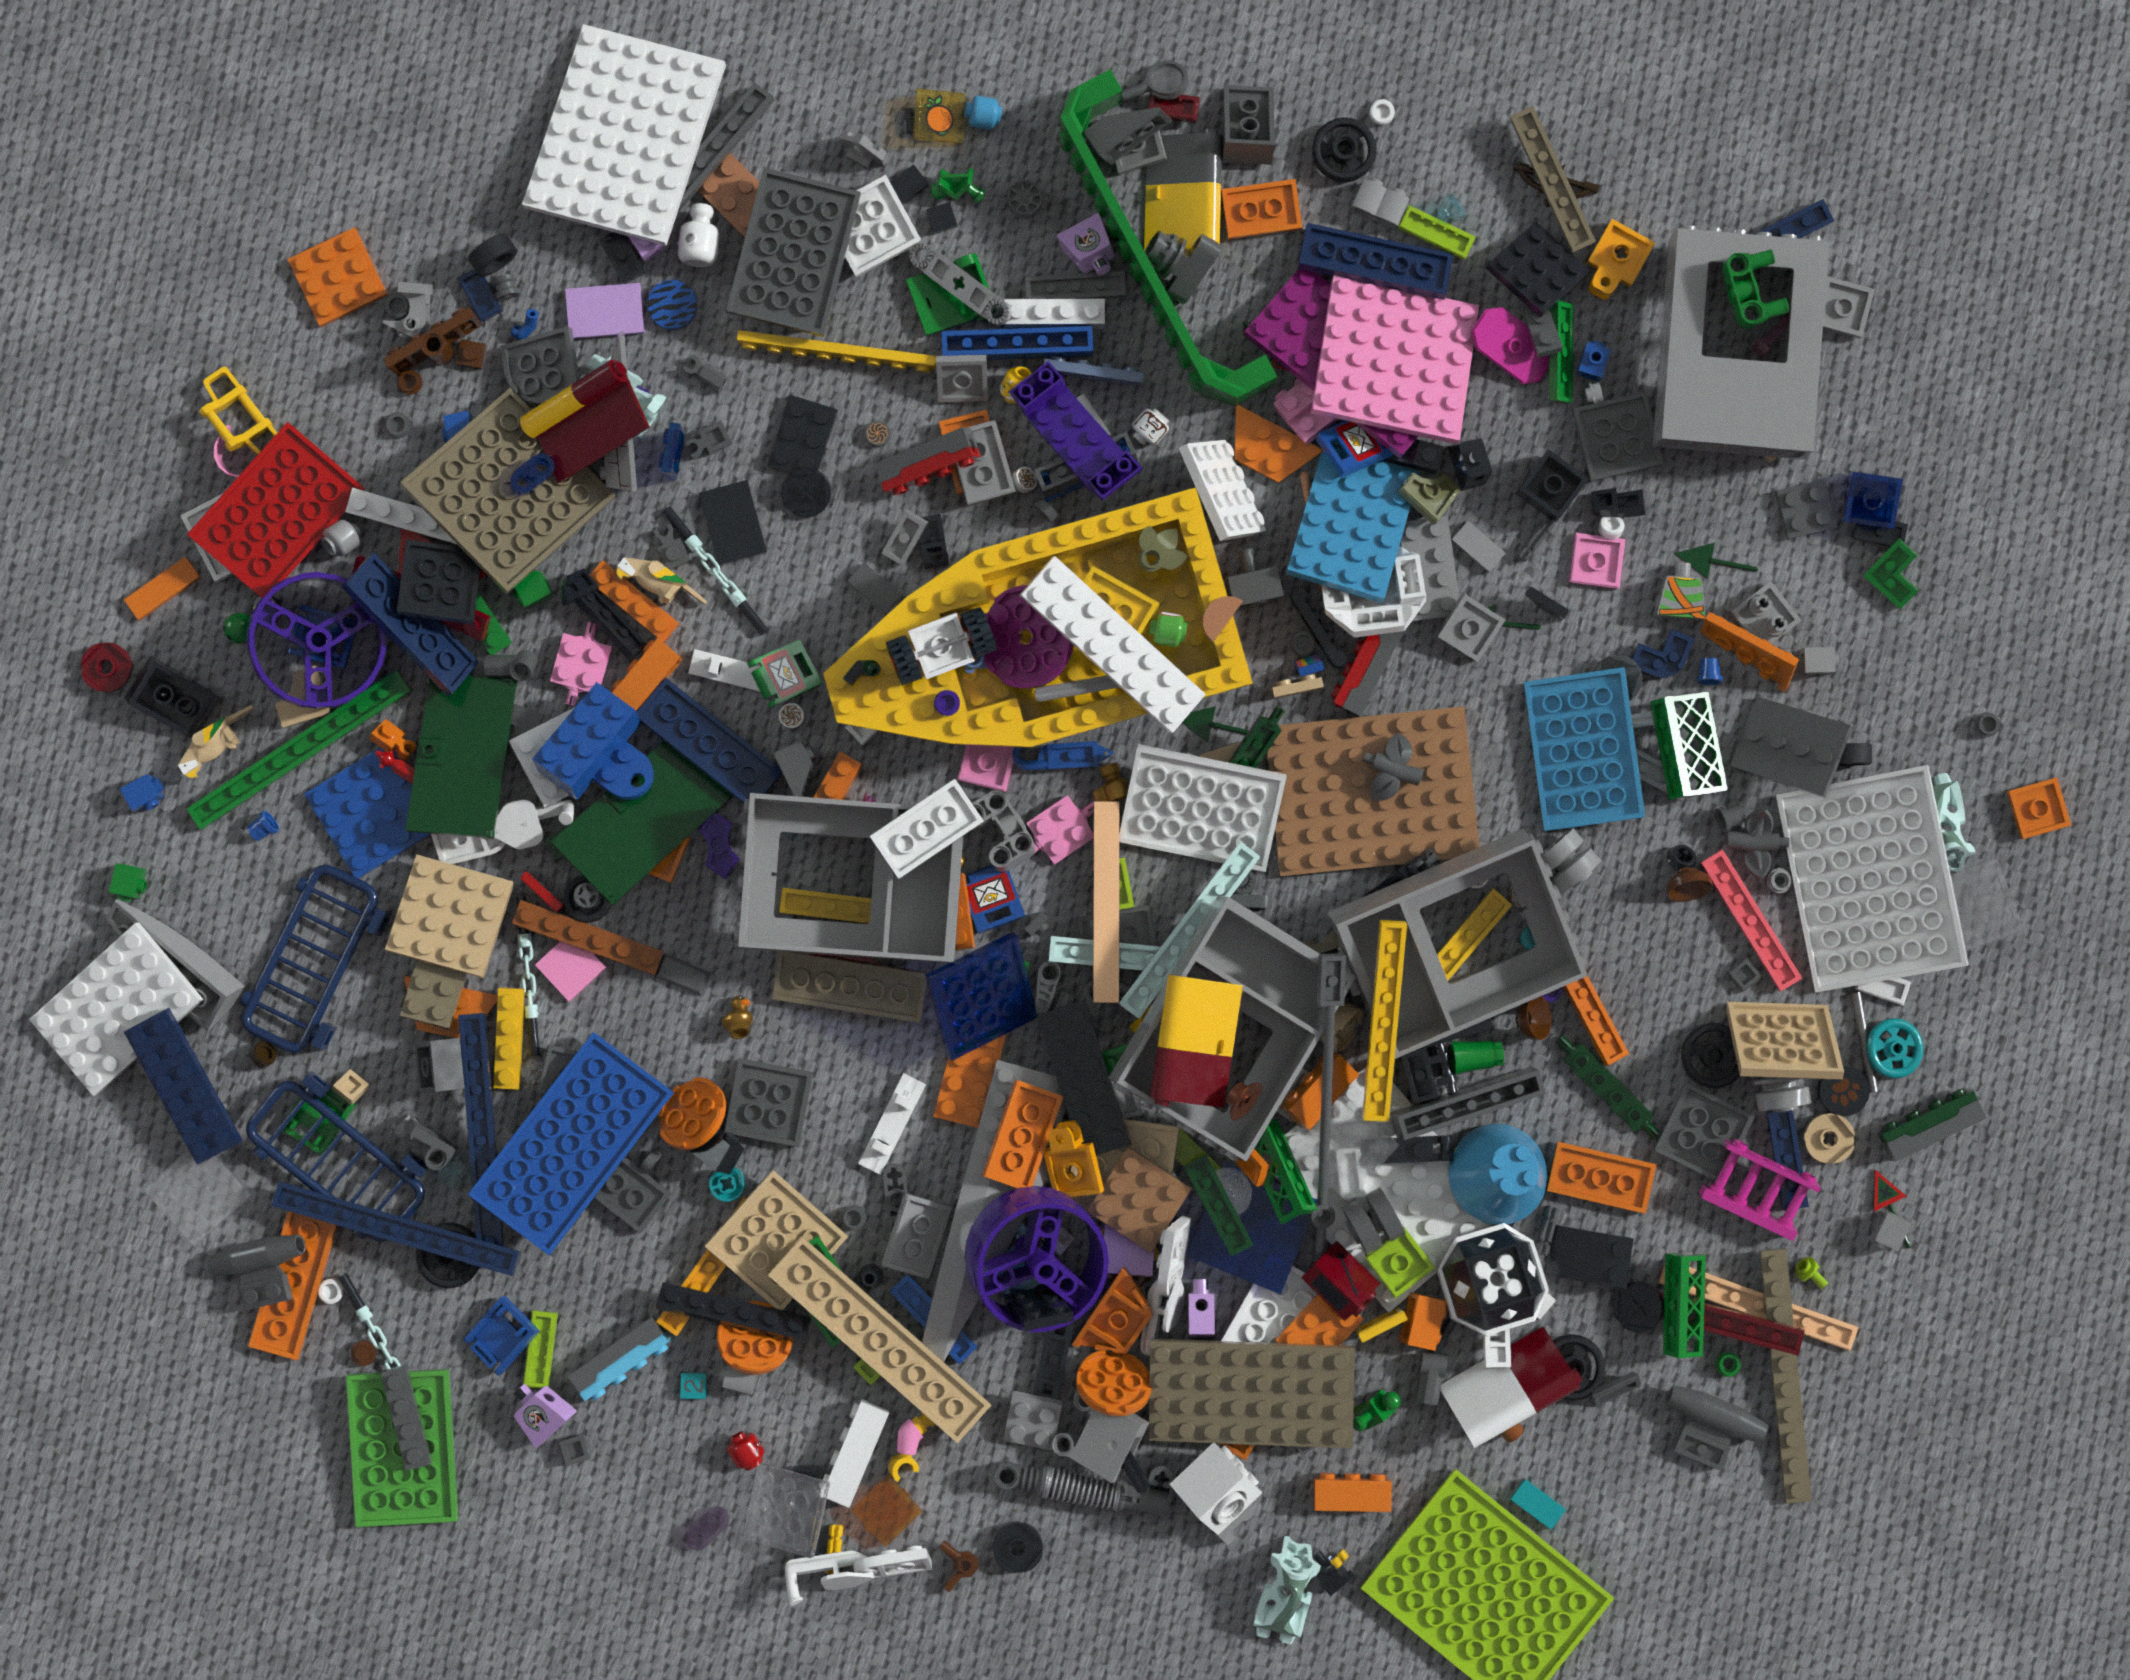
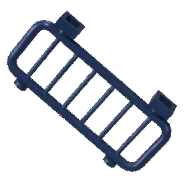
M319 865L311 871L307 879L301 877L298 881L296 891L300 892L299 897L253 991L247 990L240 1001V1004L245 1006L241 1016L242 1025L245 1030L290 1053H297L306 1049L312 1039V1046L321 1050L327 1049L337 1027L330 1023L322 1022L321 1025L319 1023L366 926L369 925L366 930L367 932L382 936L392 913L379 908L374 912L378 902L374 887L330 865ZM329 875L364 892L368 897L364 910L361 911L315 889L314 887L319 877ZM311 893L359 915L360 918L352 934L303 911ZM301 915L349 938L341 957L292 934ZM289 938L338 961L330 980L281 956ZM278 961L326 983L327 986L319 1002L270 979ZM267 983L316 1006L308 1025L259 1002ZM256 1006L305 1029L301 1039L297 1043H291L253 1024L251 1017Z
M313 1071L302 1080L301 1083L305 1087L295 1081H284L278 1084L250 1117L246 1125V1133L250 1141L256 1145L253 1150L254 1153L264 1160L268 1156L271 1157L312 1191L335 1197L330 1192L364 1150H366L381 1163L349 1202L355 1203L384 1166L396 1174L400 1180L377 1206V1210H382L404 1182L414 1189L415 1197L400 1214L401 1217L410 1219L425 1199L424 1186L415 1177L421 1178L429 1169L424 1161L410 1151L400 1162L404 1165L402 1167L316 1098L317 1096L320 1098L325 1096L332 1087ZM285 1091L294 1092L301 1098L300 1102L268 1141H266L256 1131L258 1123ZM306 1102L318 1111L321 1116L286 1157L271 1144ZM326 1118L339 1128L341 1132L306 1173L294 1164L291 1159ZM346 1134L361 1147L327 1189H325L311 1175ZM352 1230L353 1233L361 1239H364L368 1235L371 1239L378 1242L389 1241L373 1235Z

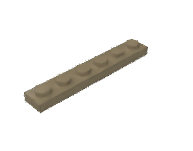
M1534 106L1510 116L1509 119L1571 253L1573 254L1594 244L1596 240Z

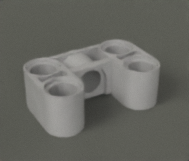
M991 791L972 803L977 812L982 814L981 818L984 821L972 830L980 831L994 823L1004 839L1003 842L993 847L989 853V860L996 871L1007 872L1033 856L1035 852L1034 841L1018 812L1012 807L1003 792ZM994 800H1003L1001 808H991ZM1020 841L1029 842V847L1026 850H1017V845ZM999 854L1008 855L1007 861L1003 864L996 863V857Z

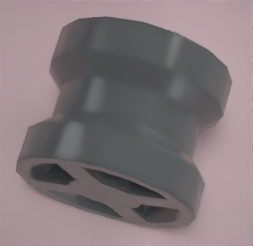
M504 274L491 280L492 286L497 291L495 294L497 301H506L516 298L521 294L520 289L515 285L517 280L515 274Z
M582 883L574 891L575 902L583 908L597 906L602 898V895L590 883Z

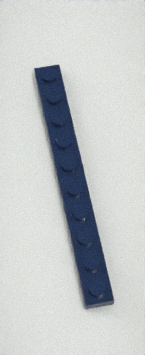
M485 1013L458 1015L472 1188L497 1157ZM473 1199L476 1239L504 1246L502 1220Z
M280 1181L271 1204L273 1207L510 1276H514L521 1251Z

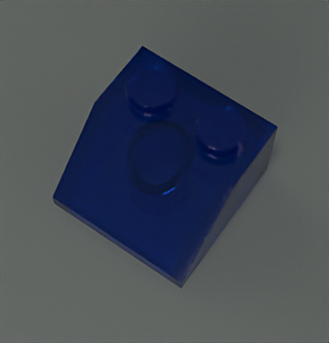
M1849 470L1844 493L1843 521L1894 529L1903 479Z

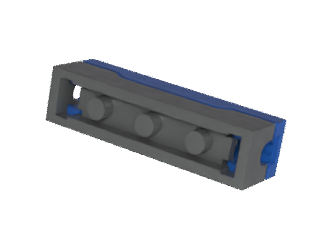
M1127 432L1112 437L1123 452L1127 450L1138 462L1135 449ZM1062 459L1034 469L1046 502L1084 487V484Z

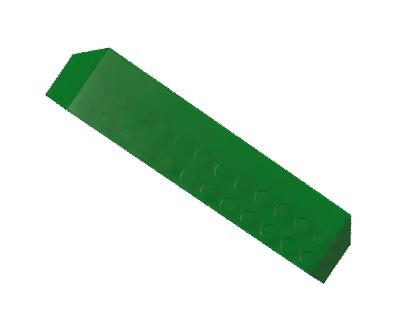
M1109 69L1070 90L1060 116L1059 143L1065 153L1070 152L1072 159L1070 163L1075 173H1081L1083 176V188L1088 196L1093 195L1096 212L1099 213L1101 218L1105 217L1107 224L1105 227L1112 240L1117 239L1119 246L1117 250L1122 260H1128L1131 269L1129 272L1135 283L1140 282L1143 290L1141 294L1146 304H1152L1154 310L1153 317L1159 327L1164 326L1166 333L1164 337L1171 349L1176 348L1178 355L1176 359L1181 369H1187L1190 378L1188 381L1193 391H1199L1202 397L1237 406L1274 386L1277 375L1266 355L1233 371L1202 357L1085 142L1086 134L1084 131L1088 128L1091 119L1122 104V89L1112 70Z

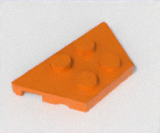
M1237 405L1235 411L1234 456L1236 462L1279 484L1293 472L1321 454L1322 449L1312 443L1306 445L1297 435Z
M409 976L404 978L407 991L412 978ZM463 988L450 1030L415 1021L416 1028L424 1032L460 1038L458 1015L485 1013L487 1017V1014L497 1003L498 995Z
M1125 1267L1121 1268L1075 1337L1072 1346L1078 1348L1080 1345L1095 1347V1350H1111L1114 1353L1127 1354L1154 1311Z

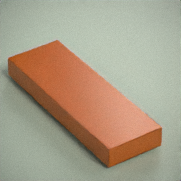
M185 556L129 595L124 601L135 617L141 621L202 577L188 557Z

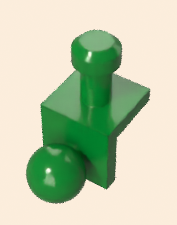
M971 168L964 174H949L944 169H941L938 174V180L930 188L932 197L937 200H942L947 195L957 200L966 192L972 196V200L978 203L984 199L986 194L983 188H977L972 184L974 170Z
M1381 1389L1369 1400L1354 1407V1411L1358 1416L1353 1418V1429L1361 1432L1365 1428L1368 1430L1384 1422L1400 1406L1401 1399L1399 1395L1393 1391L1385 1393Z

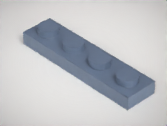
M1051 356L1050 359H1045L1044 364L1049 361L1062 376L1142 387L1144 373L1139 372V369L1134 367H1125L1124 370L1114 369V365L1100 363V367L1092 366L1089 361L1075 360V363L1065 362V358Z

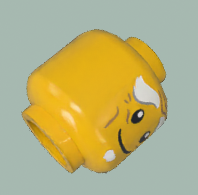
M1020 366L1011 368L1006 372L999 389L1008 403L1016 404L1009 391L1032 374L1029 369Z

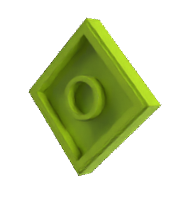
M1403 1227L1405 1235L1392 1242L1387 1239L1382 1243V1248L1364 1257L1395 1299L1435 1269V1266L1405 1227Z

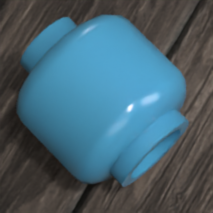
M976 95L971 103H966L964 117H968L970 127L992 130L994 126H998L1000 123L1002 106H999L995 98Z

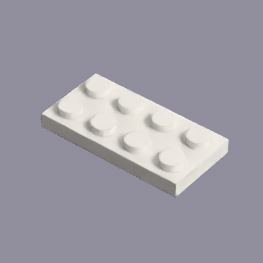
M954 779L872 834L870 838L897 878L900 879L984 821L956 779Z

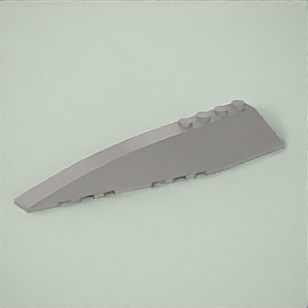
M997 1060L956 1206L922 1341L943 1362L960 1335L964 1324L969 1319L978 1299H980L975 1293V1289L968 1277L964 1259L965 1245L970 1228L980 1212L991 1201L1006 1192L1018 1189L982 1176L1014 1080L1016 1079L1062 1096L1056 1076ZM1063 1099L1052 1129H1056V1125L1059 1122H1063L1066 1112ZM1049 1140L1046 1148H1050ZM1044 1154L1033 1186L1043 1187L1047 1180L1048 1170ZM1027 1212L1009 1221L995 1235L988 1246L984 1261L1006 1253Z

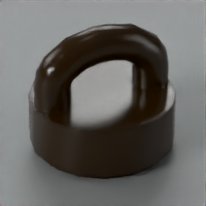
M259 1042L250 1050L252 1062L263 1069L269 1067L277 1057L276 1050L267 1042Z

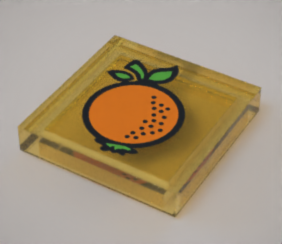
M917 88L915 90L913 140L963 144L966 93Z

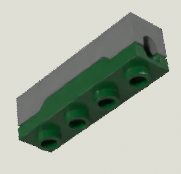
M1964 1088L1958 1089L1950 1093L1951 1098L1946 1101H1942V1099L1935 1100L1927 1105L1929 1109L1919 1112V1110H1914L1905 1115L1906 1120L1897 1123L1894 1120L1883 1125V1131L1877 1134L1890 1161L1896 1162L1986 1119L1987 1117L1979 1100H1977L1975 1092L1973 1090L1965 1091Z

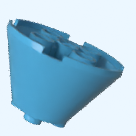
M1505 1124L1484 1125L1466 1134L1458 1142L1453 1153V1161L1449 1162L1448 1168L1450 1188L1460 1207L1467 1214L1481 1220L1483 1223L1491 1225L1511 1224L1526 1218L1540 1204L1547 1187V1165L1539 1146L1522 1130Z

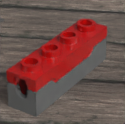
M962 427L875 463V467L884 492L894 493V496L908 492V487L916 485L918 487L928 484L930 482L929 478L947 476L952 473L951 469L958 466L960 468L969 467L981 455L979 449H977L978 446L972 429Z
M1404 631L1366 636L1364 641L1359 639L1353 651L1357 656L1353 663L1348 661L1342 673L1346 678L1342 685L1337 684L1330 696L1334 698L1332 705L1341 708L1355 717L1361 716Z

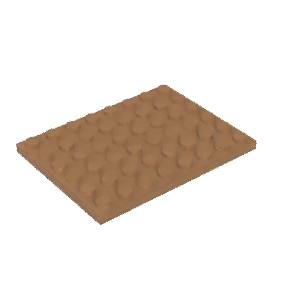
M1465 706L1279 725L1282 731L1268 750L1267 759L1269 771L1286 774L1275 827L1280 877L1405 864L1426 848H1432L1439 859L1448 860L1479 847ZM1397 733L1402 734L1410 742L1413 753L1409 763L1406 765L1423 769L1422 779L1418 786L1400 781L1399 791L1393 797L1387 800L1375 801L1371 796V783L1374 776L1379 772L1371 769V764L1363 762V756L1365 752L1373 755L1378 752L1384 755V748L1389 739Z

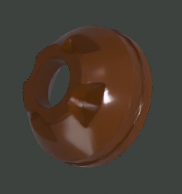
M1689 867L1682 868L1673 874V877L1666 886L1668 898L1676 902L1701 898L1713 888L1709 875L1699 871L1697 868Z
M1543 996L1521 1004L1517 1008L1516 1025L1531 1040H1543L1550 1033L1552 1023L1551 1012Z

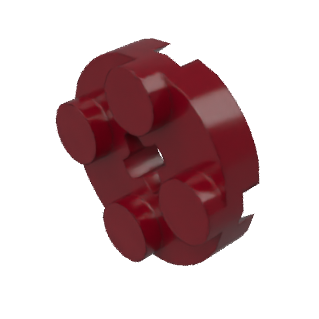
M115 643L94 644L86 650L81 659L83 680L88 686L101 692L112 693L122 689L129 682L134 669L129 653ZM111 661L112 671L103 674V666L101 664Z

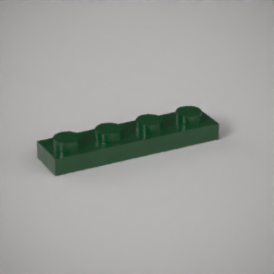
M1205 1154L1184 1165L1230 1256L1232 1257L1254 1245L1207 1155Z

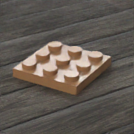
M1127 1147L1104 1183V1191L1101 1194H1097L1087 1212L1151 1253L1160 1240L1163 1230L1167 1229L1192 1188Z

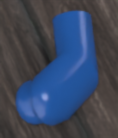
M535 309L527 310L523 326L514 325L510 333L511 336L517 338V341L527 338L536 329L538 312Z

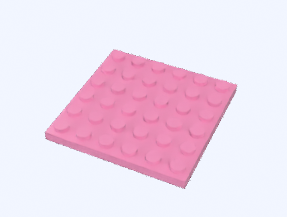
M1334 275L1331 281L1311 413L1458 444L1461 436L1474 345L1471 330L1477 322L1479 305L1447 298L1445 300Z

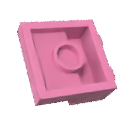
M1297 378L1293 388L1289 391L1284 389L1276 395V401L1273 405L1280 417L1308 445L1317 437L1319 432L1328 429L1339 419L1311 413L1314 391Z

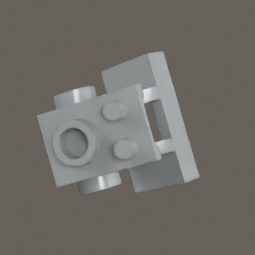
M398 282V292H401L409 301V314L401 321L383 320V323L388 325V331L395 332L398 330L400 331L399 336L409 340L417 334L423 335L429 325L430 294H433V284Z

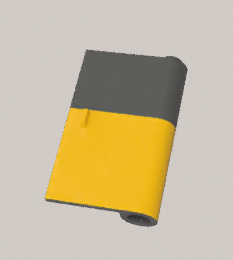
M1205 129L1203 133L1161 135L1167 160L1146 166L1144 251L1152 237L1159 230L1165 234H1176L1179 237L1178 240L1182 237L1186 239L1185 248L1188 250L1191 249L1201 234L1220 244L1223 136L1218 134V131L1215 129Z

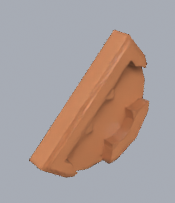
M1223 596L1215 599L1207 606L1203 615V628L1206 636L1212 643L1237 611L1243 600L1233 596Z

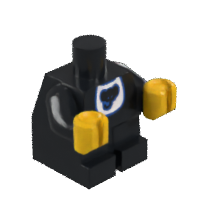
M1344 1549L1336 1557L1330 1555L1326 1558L1321 1551L1313 1556L1315 1561L1321 1565L1320 1571L1317 1574L1318 1580L1330 1596L1348 1583L1354 1576L1351 1570L1347 1571L1342 1565L1349 1557Z

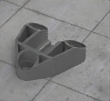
M1044 962L1039 967L1035 1006L1037 1014L1048 1011L1056 992L1061 971L1055 962ZM1047 965H1052L1057 970V975L1052 980H1047L1042 975V970ZM1093 980L1087 984L1082 998L1079 999V1001L1086 1000L1090 1016L1101 1004L1093 1003V997L1089 994V988L1093 985ZM1061 991L1055 1008L1073 1003L1075 996Z

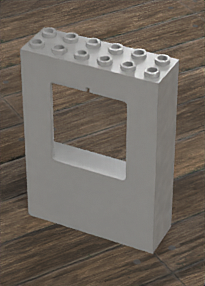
M1681 226L1669 238L1653 447L1804 459L1814 452L1829 241H1822V238L1818 236L1798 239L1794 234H1783L1781 237H1775L1769 232H1757L1756 235L1746 234L1747 231L1732 230L1729 233L1721 232V229L1716 227L1696 230V226ZM1772 249L1775 263L1765 267L1791 269L1793 271L1786 363L1703 356L1702 341L1708 264L1710 262L1724 263L1734 253H1749L1751 255ZM1731 261L1730 263L1740 265L1738 262Z
M750 793V799H745L744 814L748 816V824H743L742 840L746 841V850H741L740 865L744 867V875H739L738 891L742 892V901H737L736 916L740 917V927L735 926L734 942L738 943V947L742 949L953 964L963 836L900 879L897 878L875 846L871 913L868 924L776 918L774 916L777 877L772 876V873H777L779 838L782 832L870 838L872 834L915 805Z
M1520 829L1327 912L1343 954L1346 955L1350 971L1356 976L1354 981L1370 1020L1380 920L1406 921L1407 923L1395 1059L1587 976L1585 967H1588L1587 961L1583 953H1579L1576 947L1579 941L1574 930L1571 931L1567 925L1570 922V918L1566 909L1562 908L1558 901L1561 899V895L1557 886L1553 885L1549 877L1553 876L1548 863H1544L1540 854L1544 853L1539 840H1535L1532 834H1528L1523 829ZM1506 872L1520 907L1526 906L1522 912L1535 946L1449 983L1420 914V909Z
M1217 896L1170 975L1243 985L1239 1010L1269 1028L1272 1032L1243 1080V1083L1247 1086L1254 1082L1261 1083L1262 1092L1252 1109L1236 1121H1233L1230 1117V1109L1232 1107L1230 1105L1225 1112H1220L1212 1106L1170 1101L1169 1106L1154 1104V1099L1150 1098L1167 981L1108 1077L1109 1080L1114 1082L1112 1087L1127 1096H1130L1131 1093L1134 1094L1133 1100L1150 1110L1152 1107L1157 1108L1155 1114L1172 1123L1175 1119L1178 1121L1176 1125L1178 1128L1193 1136L1195 1133L1199 1134L1197 1139L1209 1147L1211 1146L1216 1149L1219 1146V1153L1235 1162L1238 1159L1247 1161L1324 1032L1325 1007H1320L1316 1004L1319 953L1230 897ZM1347 970L1345 974V995L1356 978L1355 975Z

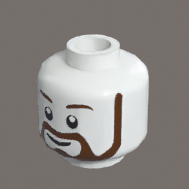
M1147 408L1132 423V427L1136 431L1133 436L1143 445L1147 442L1151 445H1156L1168 433L1169 426L1167 423L1169 420L1156 408L1153 410Z

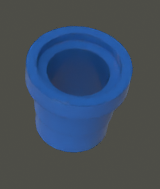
M1704 658L1700 660V675L1697 677L1698 684L1718 685L1723 683V677L1720 675L1719 659Z
M263 811L256 820L247 826V829L256 841H260L269 834L277 833L279 826L269 812Z

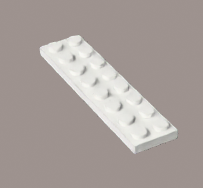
M1053 556L1019 595L1170 733H1173L1206 695L1057 557Z

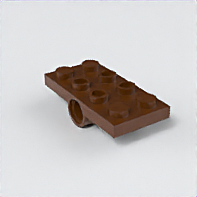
M470 307L458 309L449 320L433 324L429 332L424 335L417 334L409 339V344L404 347H395L387 353L388 356L383 360L397 377L403 371L413 368L428 358L437 365H446L454 356L451 344L483 325ZM440 346V348L434 352L435 348Z

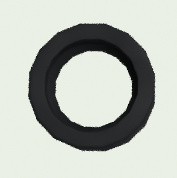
M500 233L479 244L469 254L468 261L479 277H485L506 266L513 260L518 250L506 233Z
M1847 743L1838 766L1872 764V744Z
M583 875L577 876L567 884L564 890L563 903L565 910L571 917L582 922H594L602 919L611 908V905L604 898L600 908L592 913H583L575 907L573 902L575 889L582 883H589Z

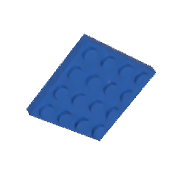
M381 747L304 794L352 874L358 879L431 835L429 833L406 832L413 784L395 774L390 766H385L384 768L379 766V758L375 755V752H385ZM393 749L394 759H400L397 752Z

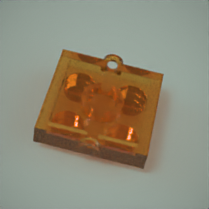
M889 1474L851 1509L864 1524V1529L869 1534L872 1532L885 1547L923 1512L910 1497L911 1494L904 1487L901 1488Z

